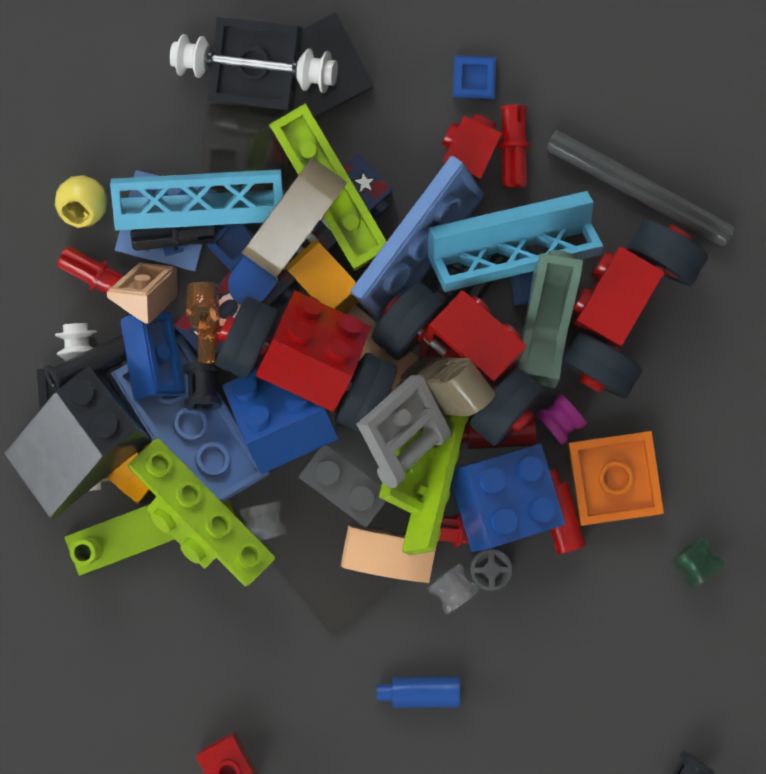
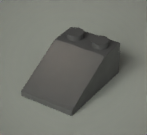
M339 423L334 429L338 440L320 447L298 477L367 528L386 502L379 498L382 481L377 474L379 466L362 434L351 427H346Z

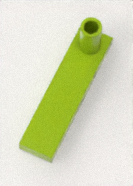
M305 103L269 124L298 175L313 157L347 182L325 212L323 218L352 268L356 271L372 262L387 241Z
M229 499L223 504L236 516L231 500ZM149 505L64 537L70 551V557L75 564L79 576L175 539L170 533H164L155 526L151 519V514L146 510Z

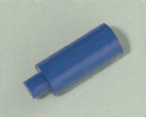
M393 677L392 684H377V701H392L393 708L460 707L459 677Z

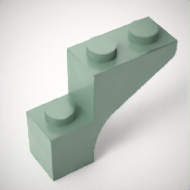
M561 250L548 251V254L540 253L532 275L526 321L521 333L522 342L527 347L516 366V369H522L540 386L555 388L560 379L568 327L583 265V260L574 259L573 254Z

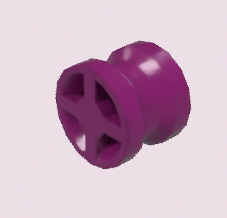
M561 393L553 398V404L548 409H540L535 414L544 428L561 446L568 441V436L574 429H582L587 424L576 408Z

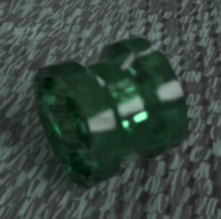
M704 536L685 547L671 559L674 566L681 568L686 574L685 581L690 588L701 584L724 566L721 558L713 556L710 552V543Z

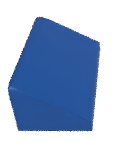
M161 312L150 324L140 321L133 315L122 318L121 329L134 399L146 400L185 394L171 312Z

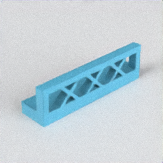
M281 169L113 178L110 181L115 230L263 223L283 197ZM257 183H273V190L248 191ZM243 184L241 188L236 185ZM223 185L230 191L226 193L205 194L212 186ZM169 188H181L189 194L163 196ZM138 190L146 197L121 198V191Z
M588 191L429 227L428 258L444 292L534 271L540 255L524 251L530 245L538 244L549 248L548 251H566L573 254L574 259L580 260L603 255L604 246L591 223L594 202ZM583 233L587 241L586 244L575 246L564 242V239L568 236ZM496 253L509 257L506 263L498 265L485 259L488 255ZM461 263L470 268L467 272L450 276L446 265Z

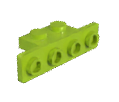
M442 414L450 428L451 436L442 445H434L405 472V479L398 486L391 488L382 482L379 498L411 513L402 547V552L408 555L429 553L435 550L441 534L440 527L445 506L450 497V485L455 465L460 456L459 448L464 427L468 422L469 416ZM423 427L395 452L396 456L401 454L423 433Z
M160 439L153 440L129 463V469L156 496L146 508L151 514L153 523L162 532L170 533L181 545L180 548L183 554L193 563H199L206 569L217 558L244 586H249L275 560V556Z

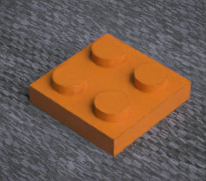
M652 431L568 443L580 526L664 514Z

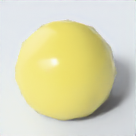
M85 175L71 176L57 189L54 205L59 217L67 224L77 228L91 227L106 213L108 197L104 187L95 179Z

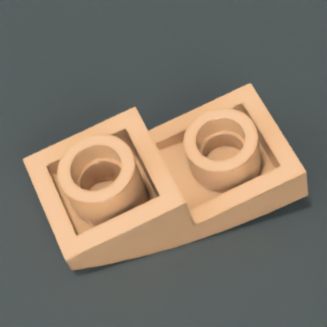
M348 525L340 566L383 577L429 583L436 547L433 552L408 555L402 552L405 535L392 534L384 529Z

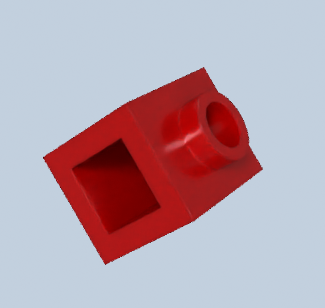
M474 114L472 119L463 116L459 125L451 123L442 142V146L448 148L442 162V167L452 155L463 162L474 180L480 183L502 134L494 130L497 124L477 114Z
M235 731L199 750L196 754V758L205 774H258Z

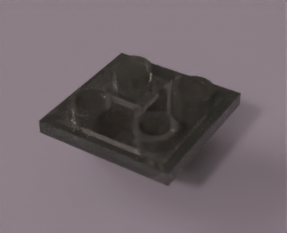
M208 104L203 136L201 174L281 169L282 189L287 191L289 158L269 124L290 113L291 110L246 105ZM257 183L249 190H273V183ZM239 184L236 186L241 188L243 184ZM220 185V186H212V187H211V188L227 189V188H225L223 185Z

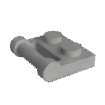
M411 375L356 424L379 466L377 474L380 480L391 488L398 486L405 479V472L434 445H442L451 436L450 428L423 375ZM423 427V433L401 454L396 456L395 452Z

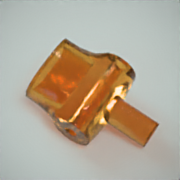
M212 282L190 283L187 289L185 310L189 323L198 333V363L202 364L215 363V336L220 331L221 326L218 300L219 285Z

